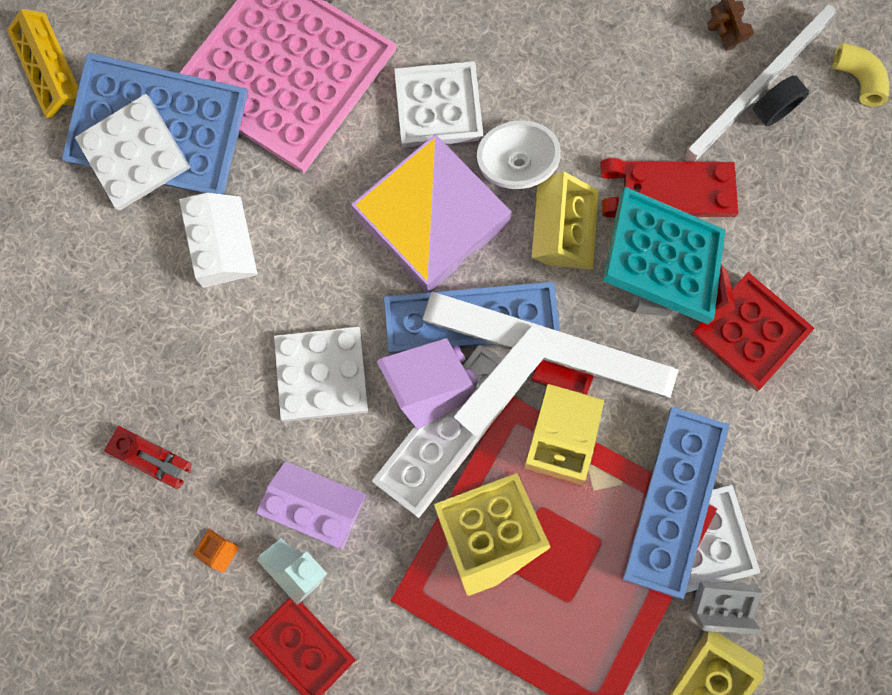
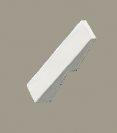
M532 325L455 412L454 418L477 437L555 344Z

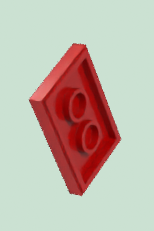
M290 597L249 637L254 645L301 695H323L357 660L302 601L297 605Z

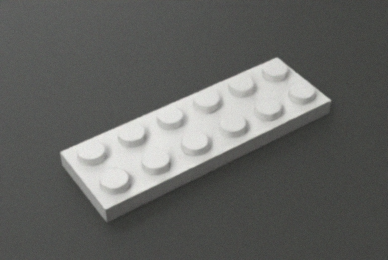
M479 345L463 367L465 370L468 368L472 369L479 382L474 385L477 389L502 359ZM520 387L477 437L454 418L455 412L461 406L419 430L414 427L372 482L419 518Z

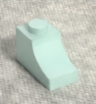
M282 538L264 551L257 559L297 605L314 591L327 575L324 569L307 551L301 553L295 550Z

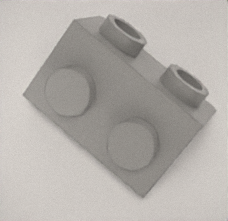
M700 581L691 613L699 627L710 633L718 631L731 632L738 635L758 634L760 627L753 618L762 592L756 585Z

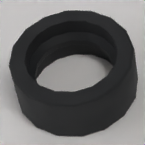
M792 75L763 95L754 105L753 111L765 126H770L798 107L809 95V90L797 75Z

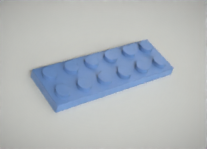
M554 282L434 292L560 332ZM431 292L384 297L389 354H397L445 338L448 339L452 347L458 345L459 348L496 345L424 322L422 319Z
M670 408L623 574V581L684 600L730 424L679 408Z

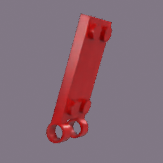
M606 158L600 162V175L602 178H624V188L627 187L634 190L633 186L638 185L641 190L636 192L692 216L736 217L739 214L735 162L622 161L619 158ZM609 197L602 200V216L615 218L619 197Z

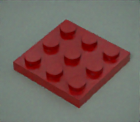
M747 272L732 289L735 310L712 323L705 324L702 322L691 335L757 392L815 328L751 273Z

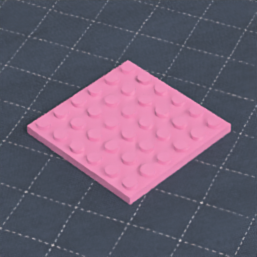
M237 0L180 73L246 88L248 96L239 133L304 174L397 49L394 42L324 0Z

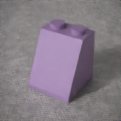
M447 338L387 356L377 361L401 410L418 430L463 405L476 390L474 385L479 383L472 369L468 368L465 370L462 362L466 359L459 346L452 347Z

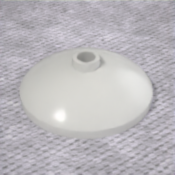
M523 120L507 122L493 128L483 137L477 150L478 166L484 177L495 185L509 189H524L542 183L555 172L561 158L560 144L555 134L539 123Z

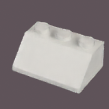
M204 193L179 199L195 279L203 288L258 275L241 197Z

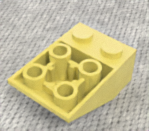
M547 384L524 469L582 485L586 481L604 400Z

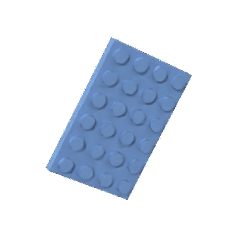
M87 53L62 160L92 168L75 137L144 94H147L190 166L188 170L163 185L202 194L214 193L224 195L248 90L244 87Z

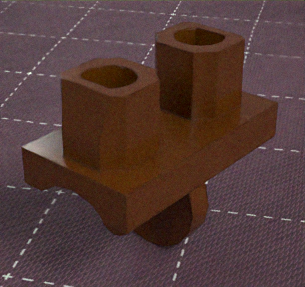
M721 0L710 9L713 18L707 22L708 30L718 31L726 51L733 50L739 43L747 41L754 34L752 25L742 22L741 17L745 11L742 1Z

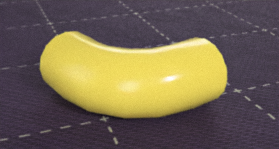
M841 42L835 51L832 68L850 73L860 82L859 100L863 105L874 107L885 104L889 99L890 86L888 73L881 60L867 49Z

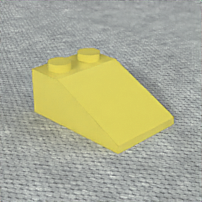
M706 631L692 651L668 695H752L764 678V661L720 633Z

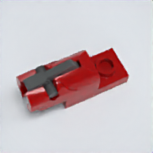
M119 425L104 449V452L175 489H179L185 482L178 478L181 470L190 473L192 467L191 462Z

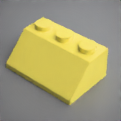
M566 172L553 174L538 184L531 258L548 266L593 269L599 190Z

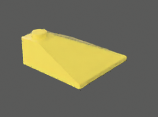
M518 473L434 504L467 596L498 585L550 548Z

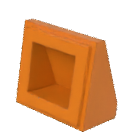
M208 529L192 555L211 568L223 573L238 551L239 546L213 530Z

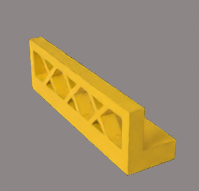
M20 9L7 28V32L45 118H52L62 105L75 106L79 87L44 12ZM20 28H22V39L18 32ZM30 48H31V51H32L31 59H30V57H29V56H30ZM40 71H41V73H42L41 82H40V80H39V73H40ZM49 92L53 98L51 104L49 102Z

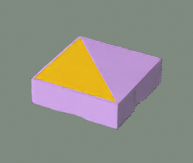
M436 134L351 204L354 217L381 245L394 254L401 267L426 293L432 292L458 269L466 257L481 249L510 223L512 211Z

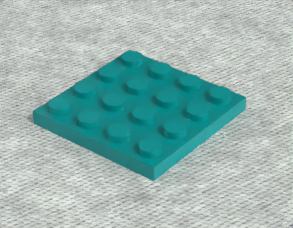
M625 187L619 197L602 281L709 324L715 316L725 229Z

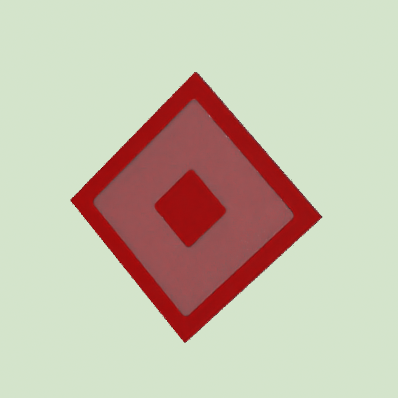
M513 396L484 434L449 498L518 473L550 548L498 585L467 596L439 517H437L390 601L549 695H624L673 598L622 580L652 472L595 442L586 481L582 485L524 469L540 411ZM710 504L698 547L717 511V508Z

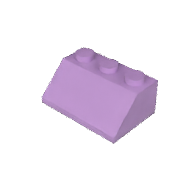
M285 461L268 485L256 514L343 550L366 494Z

